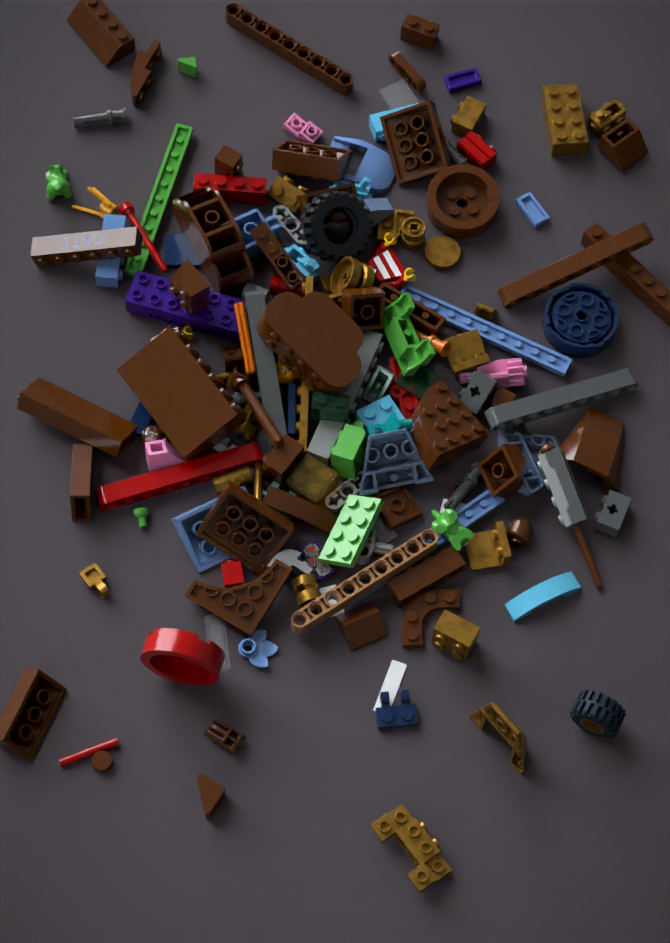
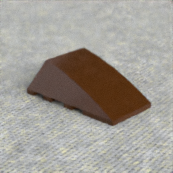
M590 407L561 444L560 448H563L569 465L573 464L603 478L600 486L615 492L619 491L624 423Z

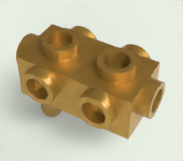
M616 99L606 102L601 109L593 111L589 115L587 123L589 131L592 134L596 133L598 136L603 133L605 134L614 125H618L626 119L627 109Z

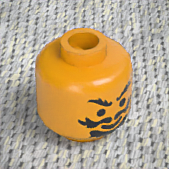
M280 360L276 361L279 384L296 382L298 377L292 373L291 368Z

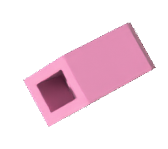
M166 440L145 442L146 462L149 472L187 462L175 446Z

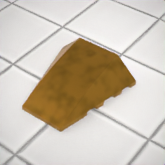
M493 701L471 713L469 717L481 731L489 724H492L513 749L508 761L521 776L525 774L527 737Z

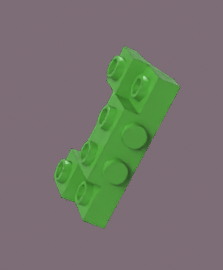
M402 293L396 301L385 307L383 330L404 377L413 376L421 365H428L436 354L429 338L422 339L421 342L419 341L409 318L415 309L414 302L409 293Z

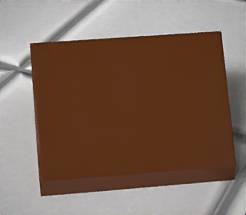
M371 602L334 617L350 651L387 637L380 611Z

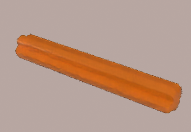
M238 302L234 304L245 370L247 374L256 373V366L245 306L243 302Z

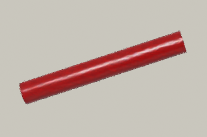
M114 738L61 758L59 763L63 767L90 757L98 751H106L119 746L118 740Z

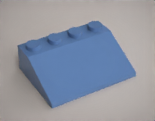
M240 486V488L248 492L246 487ZM217 498L172 518L176 531L199 573L232 558L195 534Z

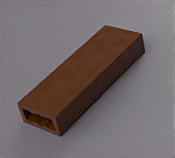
M40 377L31 382L17 397L19 401L17 409L112 456L118 457L135 440L138 425Z

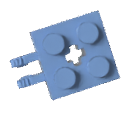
M253 209L234 218L242 233L245 251L249 258L262 253L249 231L264 221L274 236L283 229L281 224L271 226L278 220L275 215L264 219L259 209Z

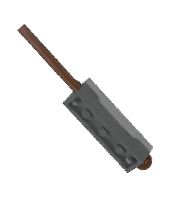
M546 443L541 447V454L538 455L539 461H537L540 471H544L546 476L544 482L547 489L552 491V503L555 508L558 507L559 521L562 526L565 525L566 528L574 529L596 588L603 586L580 525L591 519L563 448H555L552 444Z

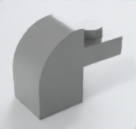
M293 549L277 553L267 565L268 569L275 559H278L293 568V573L297 576L313 573L309 563L306 561L301 562V552Z

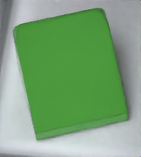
M195 57L177 58L179 72L197 77Z

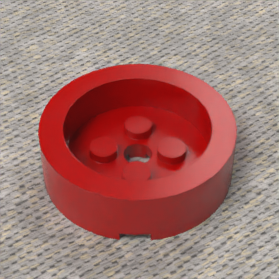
M159 628L155 629L154 633L149 632L147 634L140 660L150 671L166 679L188 685L207 686L215 684L219 680L225 653L211 640L208 643L200 640V635L179 629Z

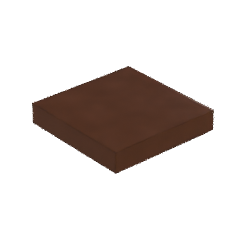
M404 485L393 487L372 496V498H379L384 502L379 515L390 531L423 515Z

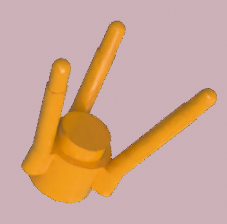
M88 187L87 189L102 201L99 206L101 212L72 205L74 209L100 216L103 219L104 214L115 215L118 210V206L108 200L95 187Z

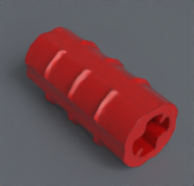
M272 275L269 286L271 292L278 294L291 292L299 295L301 298L305 296V293H302V284L290 291L281 277Z

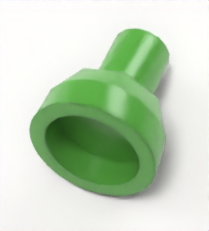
M148 507L134 509L133 513L139 520V527H147Z

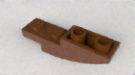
M157 40L152 42L147 52L139 51L133 65L131 93L133 106L135 107L138 106L140 101L144 100L146 90L150 89L153 84L152 71L156 60H159L162 56L161 42Z
M265 221L249 231L290 291L306 281Z

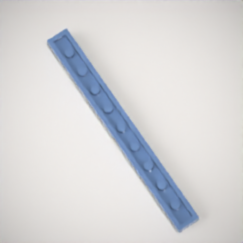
M404 285L401 290L402 293H409L410 297L444 316L446 318L445 324L463 332L478 329L481 340L520 358L522 357L562 377H565L573 359L409 285Z
M488 489L455 511L458 515L459 523L469 528L504 504L505 500L500 497H492ZM438 534L436 549L449 541L446 536ZM431 539L424 540L427 543L433 542ZM415 549L408 550L410 553H417ZM399 559L392 560L394 563H401ZM383 569L376 570L380 574L385 573ZM367 579L361 580L364 584L369 583ZM388 581L381 584L380 586L370 591L366 595L362 596L355 602L351 603L349 605L350 608L358 602H360L361 600H363L371 593H373L374 591H376L377 589H379L380 587H382L383 585H385ZM350 589L344 591L347 594L353 593Z

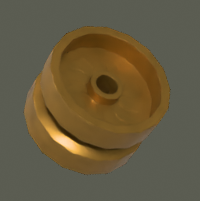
M351 256L342 258L331 275V292L335 294L342 292V289L372 287L375 278L374 268Z

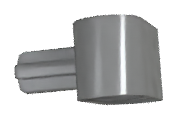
M374 527L370 532L371 537L367 539L362 549V552H366L367 555L359 556L356 562L358 565H367L373 553L386 555L393 551L394 547L392 544L376 541V530Z

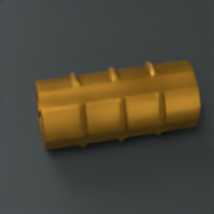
M246 466L222 476L220 475L211 479L215 493L219 495L229 481L240 487L252 483L253 477L249 467Z

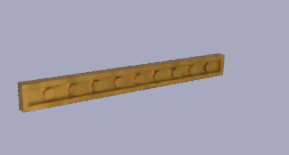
M306 276V282H302V293H305V295L313 292V276ZM302 380L301 386H298L297 398H301V404H297V415H300V422H296V433H299V440L296 441L304 446V458H306L309 389Z

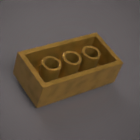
M578 84L543 86L540 100L551 157L586 154L589 141Z

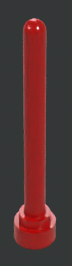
M130 201L122 203L118 208L121 215H125L133 227H138L143 236L144 245L161 272L166 273L168 267L134 215V206Z

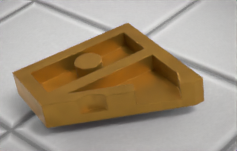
M394 209V213L379 222L377 243L385 242L384 236L388 232L393 234L389 241L394 237L398 240L402 234L403 222L409 217H414V210Z

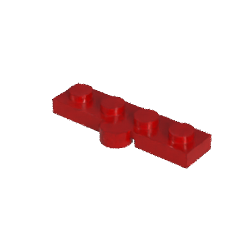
M390 358L391 373L395 374L394 385L390 387L389 395L393 401H398L400 412L404 418L411 419L419 403L413 377H404L396 358Z

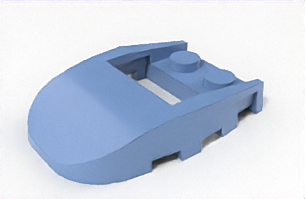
M334 136L330 147L349 150L350 148L355 149L357 147L366 151L355 176L346 173V176L341 181L360 184L363 178L367 177L370 179L367 185L371 187L370 194L379 195L386 192L395 177L390 155L363 140Z

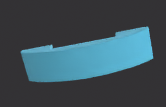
M572 571L563 573L524 591L507 602L504 607L513 622L531 614L532 610L581 589V586Z

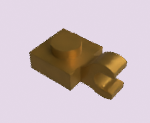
M96 563L79 572V576L90 591L96 588L103 599L110 595L109 589L103 583L107 578Z

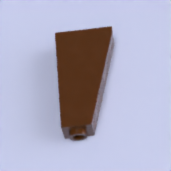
M73 444L70 484L72 521H92L93 446L90 444Z

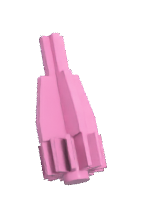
M522 357L496 360L477 367L478 370L483 371L500 382L497 388L499 386L502 388L525 385L524 377H528L527 366H523ZM476 371L459 373L460 384L470 383L468 379Z

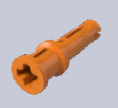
M415 329L420 342L422 339L429 338L435 352L439 353L441 357L448 355L451 349L449 341L444 342L438 339L436 335L429 336Z

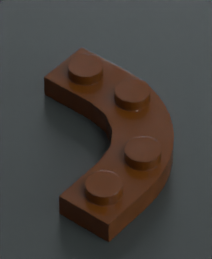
M459 589L430 590L418 595L409 603L402 618V648H422V622L428 614L439 610L460 609Z

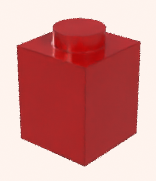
M229 560L221 564L224 588L244 584L241 561Z

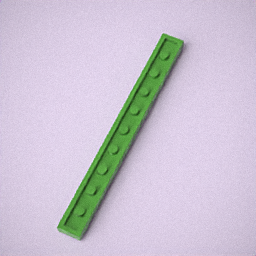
M176 123L140 223L153 245L194 132L193 127ZM143 241L141 255L128 257L124 268L125 275L135 277L137 270L144 272L150 253Z

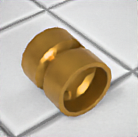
M409 217L403 222L401 244L408 250H417L423 246L426 225L422 219Z
M302 574L291 581L293 591L297 594L296 600L300 609L321 596V591L317 588L318 582L315 574Z

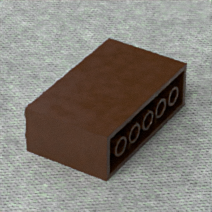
M169 326L121 365L117 371L181 456L190 461L201 458L247 420L243 416L245 414L244 410L234 401L232 402L233 396L228 390L221 387L223 383L210 372L212 369L199 357L201 355L197 349L188 343L190 340L183 332L181 333L178 328L175 330Z

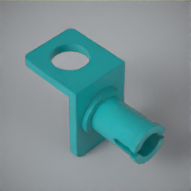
M392 412L385 423L368 425L367 430L369 436L374 435L373 430L375 429L381 430L382 433L404 428L412 431L413 422L411 419L398 420L396 413Z

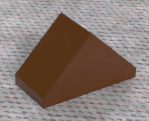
M239 345L220 348L225 372L233 371L235 366L244 367V357Z
M197 774L205 817L210 819L225 797L226 788L203 774Z

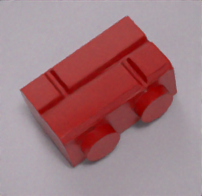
M471 131L458 141L456 149L464 158L469 160L471 165L485 171L496 162L497 152L495 148L488 146L481 135H476Z

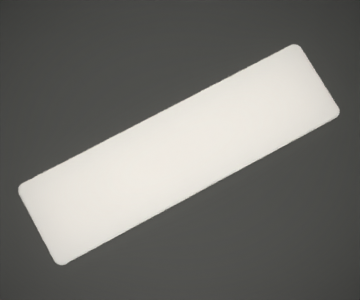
M395 660L391 661L380 693L389 691L390 707L393 704L407 667L406 664ZM380 693L374 706V711L376 708L381 707Z

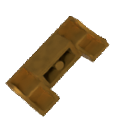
M403 804L370 824V828L380 838L381 843L395 835L394 838L417 867L407 874V878L415 885L418 893H421L429 886L441 881L452 873L451 867L440 854L439 849L441 847L437 840L430 838L423 822L419 823L416 818L414 819Z

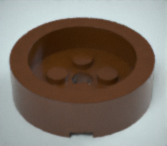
M468 164L446 167L438 172L429 184L426 200L427 215L434 227L443 231L447 236L459 239L476 237L484 233L496 219L500 199L499 189L494 179L479 167ZM462 200L467 206L461 208L457 204Z

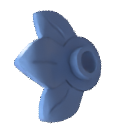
M256 630L252 637L249 636V638L243 639L238 646L240 655L248 658L252 665L259 668L268 667L267 658L273 656L278 650V646L265 640L266 630ZM245 647H251L252 650L246 651Z

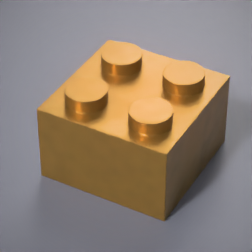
M444 610L434 628L431 644L440 651L445 650L451 653L455 659L467 661L477 642L481 627Z

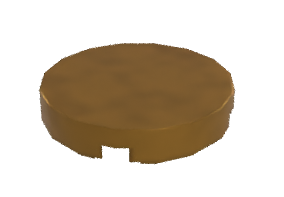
M437 236L427 242L424 255L427 263L438 270L450 269L458 263L461 249L453 238Z

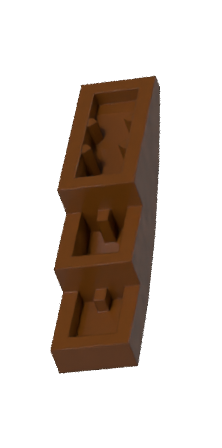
M269 486L263 501L270 508L280 511V514L298 520L300 524L329 535L338 516L319 506L272 486Z

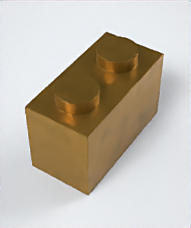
M467 96L464 102H460L457 115L454 114L451 118V132L465 137L471 131L475 132L485 114L486 103Z

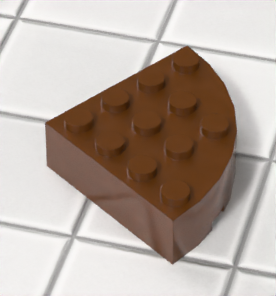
M442 379L433 383L425 391L411 418L413 422L412 440L416 442L419 456L429 470L480 448L489 434Z

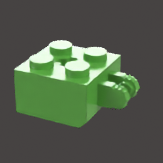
M356 420L353 423L354 425L345 424L343 430H340L338 433L337 443L330 450V456H332L331 466L333 467L334 475L355 480L364 464L367 444L365 424L361 420Z

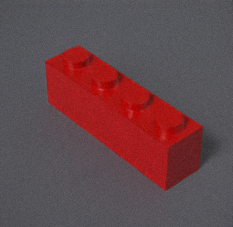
M195 173L193 192L208 186L210 189L216 188L225 202L266 204L267 178Z

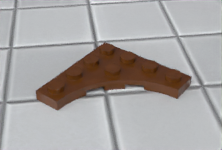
M275 559L272 565L259 578L250 583L232 586L231 588H219L194 579L184 596L252 637L293 572V568Z

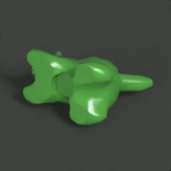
M61 163L58 165L50 164L49 171L45 174L48 181L46 198L52 201L58 195H63L66 198L72 197L71 185L67 181V170H63Z
M434 509L431 511L435 518L431 525L432 529L438 534L446 536L456 551H460L461 546H466L469 543V539L474 537L471 530L459 523L458 515L453 509H445L442 514Z

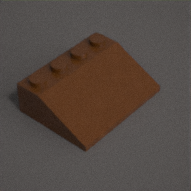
M427 100L380 117L398 185L433 178L444 168L452 166L434 102Z
M229 481L195 534L236 561H241L242 565L260 576L294 531V523Z

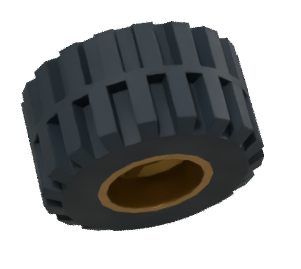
M592 690L581 691L570 712L571 719L581 729L602 738H614L626 716L625 709L616 700Z

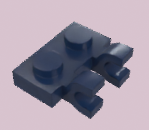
M409 690L400 691L401 706L390 707L389 691L380 693L381 707L375 709L377 729L418 725L416 704L410 705Z

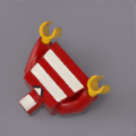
M388 232L384 236L385 242H382L373 252L367 264L374 268V284L377 288L385 282L399 290L408 283V280L415 281L417 276L412 274L415 272L414 269L407 268L405 270L393 248H389V245L397 243V238L394 237L389 241L393 234Z

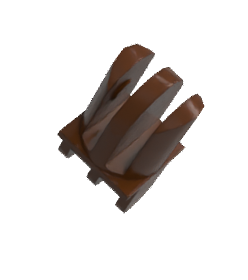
M214 718L213 724L209 725L208 730L203 735L220 744L222 749L236 754L237 747L242 745L241 741L245 740L246 736L236 730L234 726L229 727Z

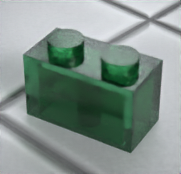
M313 391L310 418L348 423L351 396Z

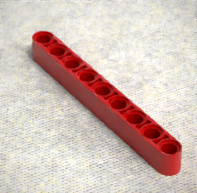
M249 443L110 483L97 488L95 494L100 509L110 510L207 482L220 475L222 476L246 466L249 469L254 468V464L257 462L263 464V456L258 443Z

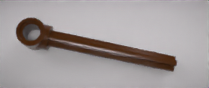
M235 366L226 381L227 386L233 391L242 393L275 447H279L280 444L283 445V437L250 388L251 382L249 379L251 374H247L244 367Z

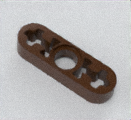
M396 51L389 55L388 59L391 66L415 92L419 93L426 88V82L401 53Z

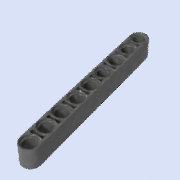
M263 290L244 292L261 405L283 437L287 434L274 352L266 347L257 331L258 320L266 308ZM266 433L269 452L274 449V444Z
M625 368L500 404L486 410L484 415L492 431H498L622 395L635 390L639 384L631 369Z

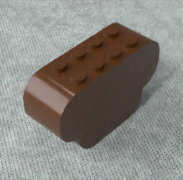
M206 186L174 199L173 210L177 223L213 290L223 294L252 282L253 269L245 251L242 233L219 191L216 188L210 189Z
M283 292L276 295L267 304L257 323L258 334L269 350H273L278 355L279 360L287 364L291 368L292 373L296 377H300L305 382V386L319 397L326 400H334L341 397L350 388L361 371V360L357 354L363 343V333L360 327L328 295L321 292H311L303 298L295 293Z

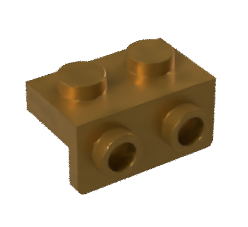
M277 176L267 195L294 213H298L300 206L297 196L307 194L308 190L301 185L296 187L293 185L294 181L287 176H284V178Z

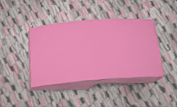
M295 113L283 125L286 131L306 143L313 144L323 133L310 120L307 123Z

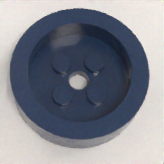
M572 283L567 287L557 289L547 301L542 321L543 332L548 342L557 351L570 357L588 358L602 353L613 341L619 322L618 308L610 299L611 296L601 288L588 283ZM584 314L586 319L580 321L577 315Z

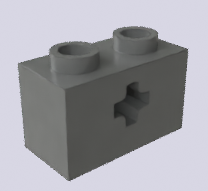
M477 370L470 375L468 379L470 383L466 389L463 388L458 396L468 410L476 415L482 413L500 383L483 371ZM474 388H479L480 395H475L476 391H474Z
M612 490L609 491L608 496L604 495L600 506L603 507L602 511H597L593 521L597 523L594 530L616 538L631 497Z

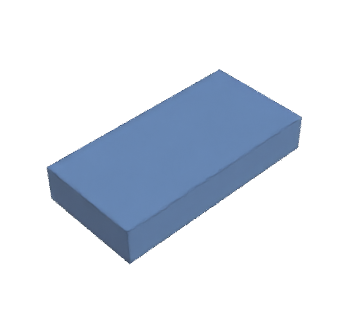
M531 192L515 199L516 205L534 229L550 221L549 215Z

